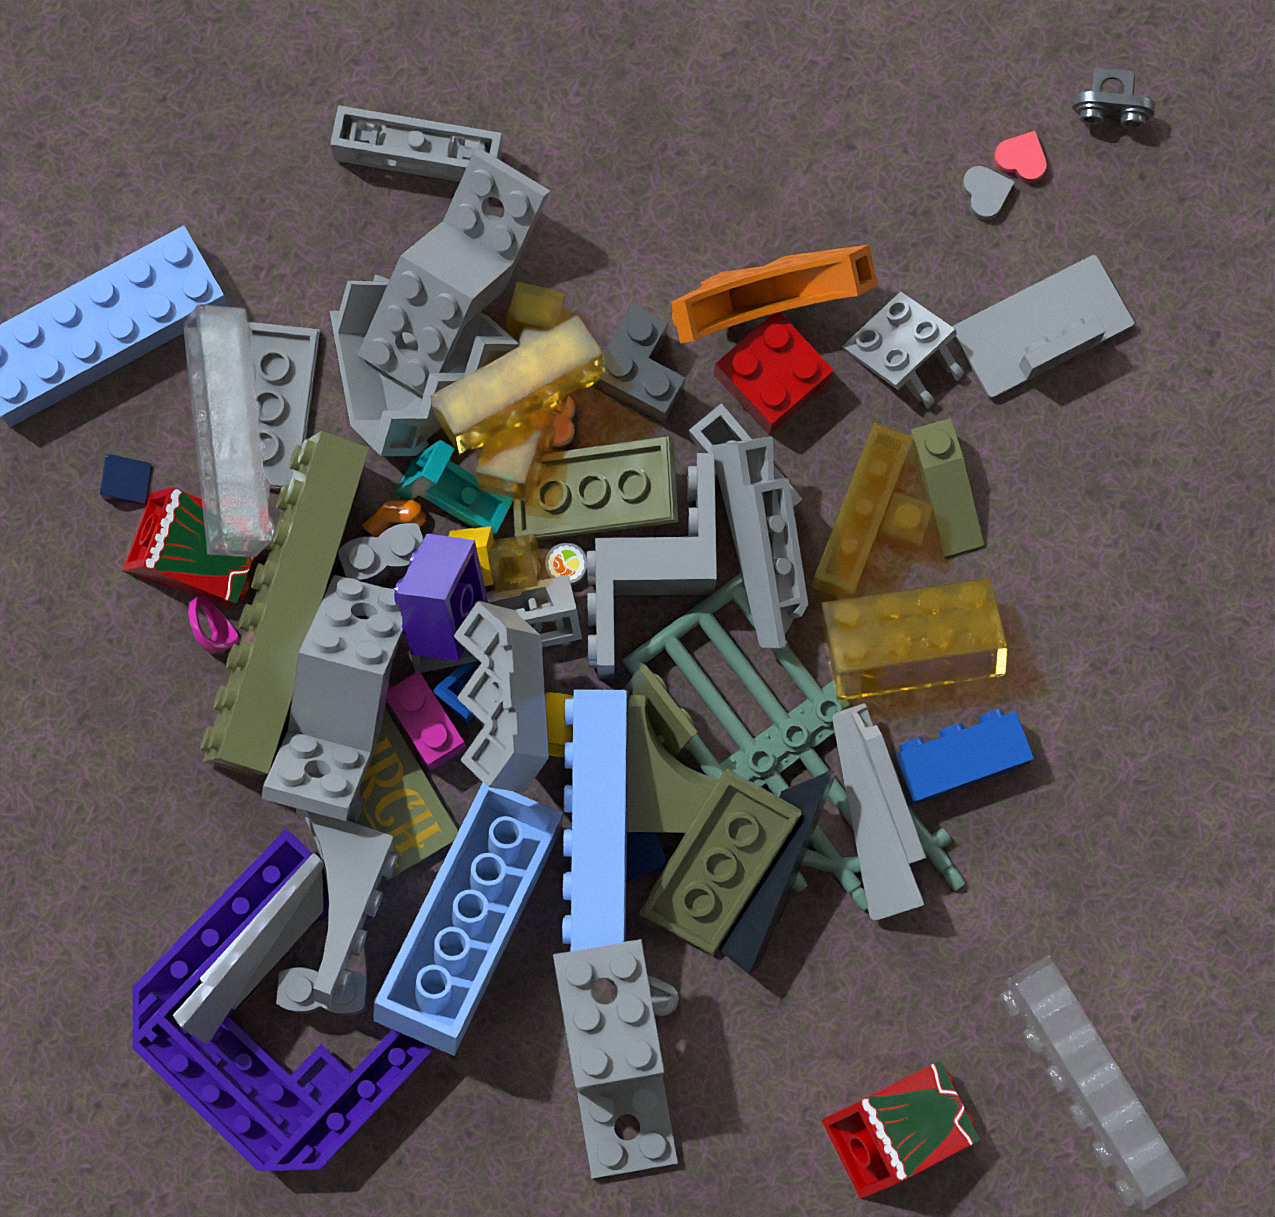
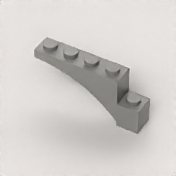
M320 773L308 774L314 778H322L324 776ZM360 788L346 821L296 808V816L305 819L321 860L324 861L323 869L329 898V921L323 960L313 987L315 1002L331 1007L335 994L343 996L347 988L351 971L347 970L346 967L351 955L359 956L363 948L367 931L362 930L367 915L372 917L376 915L383 892L378 891V887L383 876L391 877L398 858V853L393 852V836L354 823L358 821L365 803V798L360 796Z

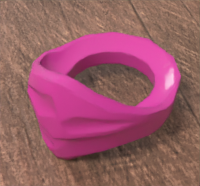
M197 596L189 603L188 615L190 626L197 642L209 654L223 653L241 641L229 620L207 596ZM199 608L206 614L212 631V638L207 637L200 626L198 618Z

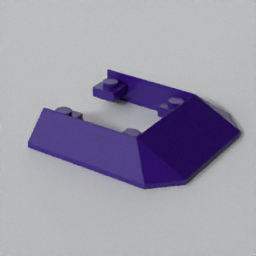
M287 828L133 986V1050L257 1171L322 1169L436 1049L392 1029L352 1073L320 1044L296 1071L290 1075L231 1017L260 986L259 983L235 1010L231 1008L207 1045L185 1031L173 1017L174 1013L202 984L200 979L202 975L313 854ZM322 869L323 912L317 918L321 922L329 914L328 887L324 869ZM388 974L382 979L383 982H385Z

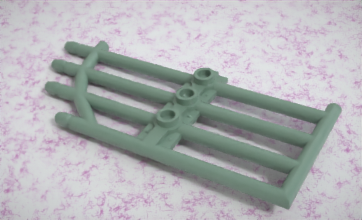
M740 573L621 661L633 676L640 667L665 649L740 749L719 764L696 734L687 744L686 748L707 776L720 778L727 768L759 787L766 784L772 793L779 797L781 791L789 788L779 773L799 758L813 777L829 771L813 748L833 733L835 734L832 720L833 715L852 707L832 681L821 689L786 643L785 647L770 649L807 697L806 701L790 713H786L713 616L716 611L731 600H734L755 628L742 573ZM697 625L701 626L774 723L756 738H752L680 642L679 638ZM835 778L828 797L853 829L846 791ZM906 802L925 857L929 859L938 873L944 876L943 879L947 885L954 891L958 890L965 884L960 872L953 868V863L942 850L943 847L952 843L951 837L943 828L931 835ZM817 824L810 841L816 851L807 849L802 865L833 873L846 892L852 895V900L855 904L865 911L868 909L865 890L861 887V882L855 875L861 873L858 856L841 857ZM800 871L792 888L797 894L808 886Z

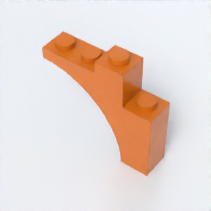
M862 245L788 255L762 267L721 272L702 281V287L672 301V320L677 329L680 343L695 342L717 331L769 314L819 302L859 296L878 286L870 246Z

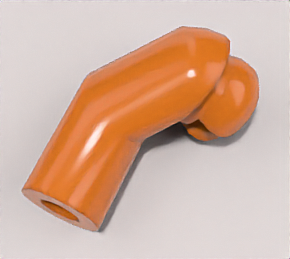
M390 500L385 502L361 526L372 537L378 538L393 524L415 523L420 528L426 521V514L421 510V505L414 500Z

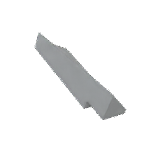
M773 437L713 445L711 452L714 453V464L759 645L762 648L785 647L787 643L785 634L794 618L802 617L808 606L789 478L774 479Z
M863 703L837 712L833 715L832 720L869 916L872 920H879L924 905L909 864L926 857L883 736L877 725L873 726L866 704Z
M315 853L306 860L200 978L202 984L174 1013L173 1017L178 1024L205 1045L212 1039L231 1008L235 1010L323 912L322 869L324 861Z

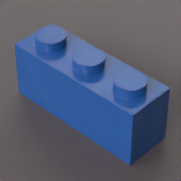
M997 709L979 716L980 724L965 729L963 723H958L938 731L940 735L938 739L925 743L923 737H918L900 744L901 752L895 753L892 760L909 805H916L1030 764L1034 757L1016 711L1004 715L1002 709Z

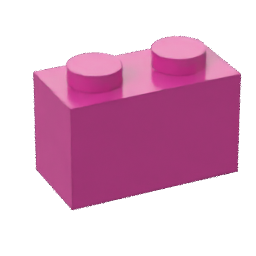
M420 671L388 690L386 698L388 705L430 771L467 749L463 739Z

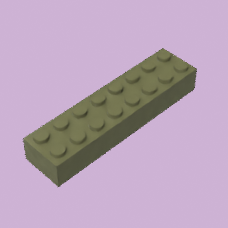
M320 431L311 438L305 439L302 446H295L289 462V469L294 470L290 484L283 485L276 504V508L281 509L277 525L271 524L264 541V548L269 549L265 564L257 566L252 579L251 588L256 589L252 605L246 604L240 617L239 628L244 630L239 646L235 644L232 646L226 662V669L231 670L227 685L219 687L214 700L213 709L218 710L214 727L208 726L201 741L200 750L206 751L203 762L250 777L269 773L293 696L298 653L322 602L369 447L324 431Z

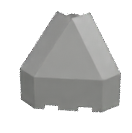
M375 274L373 281H347L340 310L330 311L349 421L350 426L380 456L418 455L429 446L427 439L445 425L450 429L475 408L473 402L490 388L495 392L508 382L519 343L488 315L483 313L476 315L464 326L444 372L429 374L423 395L361 358L357 354L390 279ZM403 332L402 336L405 344L411 349H418L416 338L410 333Z
M478 601L453 636L481 662L457 697L476 716L475 720L483 727L461 758V761L489 788L524 793L549 758L541 635L514 610Z

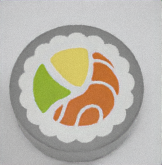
M558 544L547 554L545 561L546 572L549 578L569 575L571 586L576 585L586 575L587 557L584 551L575 544Z

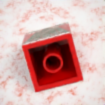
M174 487L150 493L122 571L196 596L204 595L210 600L224 605L237 604L238 599L242 600L249 589L251 576H248L247 573L252 560H257L263 550L265 537L261 535L265 524Z
M941 1061L927 1066L821 1119L860 1199L900 1183L980 1140L975 1130V1122L971 1114L965 1110L955 1091L954 1080L944 1069Z

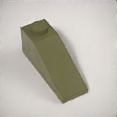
M951 418L911 429L906 441L943 557L983 547L984 542L966 465Z

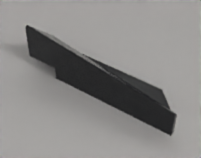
M829 770L809 780L786 788L780 793L779 798L799 808L801 816L738 915L719 949L735 964L750 974L761 965L775 926L780 922L837 772L834 770Z

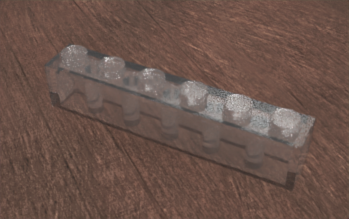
M198 304L183 321L207 554L256 557L272 541L274 522L269 517L267 503L270 485L268 479L264 477L265 443L260 439L258 423L261 416L260 403L255 399L256 366L251 362L250 355L252 329L250 325H247L244 308Z
M1050 955L1043 957L1000 983L1004 990L1003 993L999 994L1003 1005L1012 1017L1017 1014L1021 1017L1027 1027L1022 1032L1025 1041L1034 1054L1042 1052L1051 1067L1047 1068L1045 1072L1050 1082L1058 1092L1064 1089L1073 1102V1105L1068 1108L1072 1118L1081 1130L1089 1128L1097 1143L1092 1145V1149L1104 1168L1112 1166L1120 1181L1115 1183V1187L1124 1202L1129 1207L1135 1203L1138 1210H1146L1188 1184L1189 1181Z

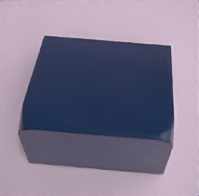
M106 454L100 495L107 501L146 505L152 464Z
M633 832L627 835V881L665 868L667 862L657 832Z

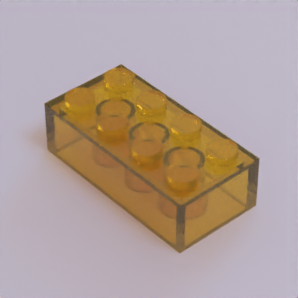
M990 577L822 602V630L837 701L999 677L1006 674L1008 647Z

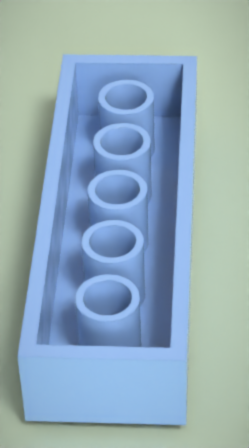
M185 226L172 231L0 324V416L9 427L20 423L230 308L223 292Z
M574 690V699H566L565 725H573V742H565V769H573V785H567L564 788V812H572V828L564 830V856H572V872H566L563 876V900H571V915H565V918H563V944H571V951L626 942L627 704L629 691Z
M484 782L482 783L374 1003L375 1022L455 1056L557 841L563 819L562 812L513 791L489 788Z

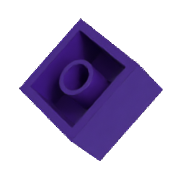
M426 534L419 549L414 550L412 553L410 566L404 578L397 582L394 592V600L396 605H399L402 616V633L404 636H407L411 655L459 662L465 647L453 636L478 601L488 603L475 540Z

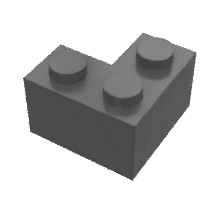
M631 303L591 374L592 387L664 425L685 388L684 376L653 361L668 335V322Z

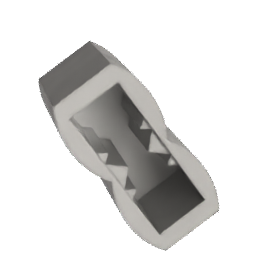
M404 523L387 529L378 538L360 537L344 544L337 552L346 578H354L364 583L378 585L390 575L404 576L410 566L411 555L414 550L419 549L423 537L418 524Z
M290 968L279 972L276 1004L291 1012L309 1014L326 1009L337 1015L354 1016L368 1011L370 980L360 973L351 971V976L343 996L335 994L331 1007L314 1001L313 987L318 975L317 971L308 968Z

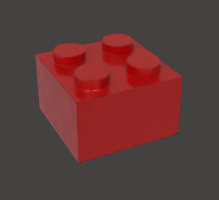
M777 312L769 316L715 363L714 376L766 433L770 435L831 382L834 370L781 312Z

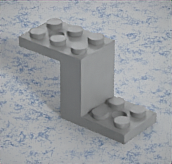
M480 148L476 150L470 158L444 220L400 255L357 355L423 395L429 374L444 372L464 326L506 288L550 190ZM489 197H495L502 202L505 209L504 215L495 214L490 209L488 204ZM403 332L410 333L416 338L418 349H411L405 344L402 336Z
M697 453L696 466H688L687 501H696V508H689L688 537L595 538L596 551H587L588 585H596V593H588V626H597V635H588L589 668H597L598 679H614L613 596L705 595L715 592L717 574L714 453Z
M333 576L298 653L288 731L263 785L261 799L343 821L347 820L381 736L392 661L403 637L402 616L399 605H396L394 600L395 589H387L364 583L354 578ZM355 616H366V617H369V618H368V619H360V618H357V617H355ZM320 773L324 776L322 778H314L308 774Z
M641 939L553 954L591 1178L677 1164L663 1081L664 1069ZM608 979L617 986L618 995L612 1003L603 1005L593 999L592 988L598 980ZM626 1114L636 1117L640 1123L638 1136L628 1141L620 1139L614 1130L616 1120Z

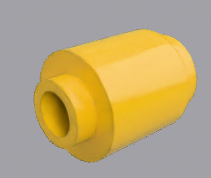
M553 692L545 694L548 756L565 757V742H573V725H565L566 699H574V696Z

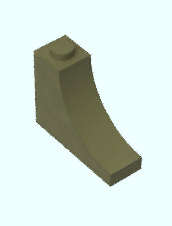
M629 695L627 704V832L686 833L719 778L698 773L673 757L660 742L652 727L647 710L646 695Z

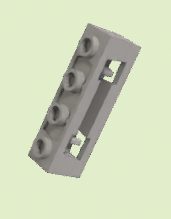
M339 105L330 143L335 161L457 182L461 181L472 154L479 148L500 161L503 154L502 133ZM365 121L374 122L375 124H369V123H366ZM465 138L479 140V142L465 140Z
M569 575L486 592L488 604L514 610L528 624H533L534 630L537 632L542 630V622L553 621L557 631L540 634L542 647L582 639ZM466 648L459 662L411 655L415 673L418 671L424 673L479 661Z

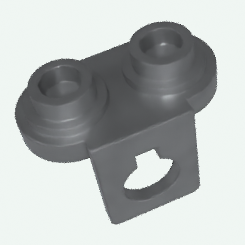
M1095 68L1093 71L1092 91L1080 92L1073 96L1072 108L1080 115V121L1085 124H1101L1105 118L1120 119L1123 127L1138 129L1144 127L1146 121L1155 114V102L1152 99L1132 95L1134 73L1132 71ZM1108 78H1116L1124 85V94L1101 92V84Z

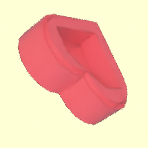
M1035 131L1001 142L997 146L993 157L994 163L1000 171L1008 174L1015 173L1018 179L1026 183H1034L1040 180L1047 166Z

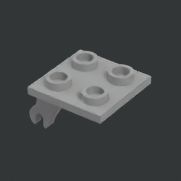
M899 292L842 346L850 356L897 390L905 384L918 401H923L927 409L935 401L915 372L924 361L933 354L948 374L952 372L956 381L964 375L962 368L955 362L946 347V344L957 335L955 328L903 292Z

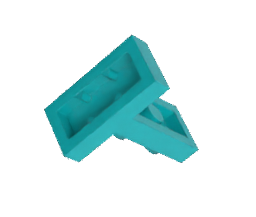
M441 440L411 459L394 492L395 495L404 500H412L420 495L473 528L491 526L493 536L496 535L513 501L512 498L450 461L449 459L454 448Z

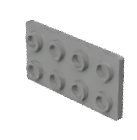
M1091 255L953 325V328L957 332L954 338L989 399H993L1132 328L1134 320L1098 257Z

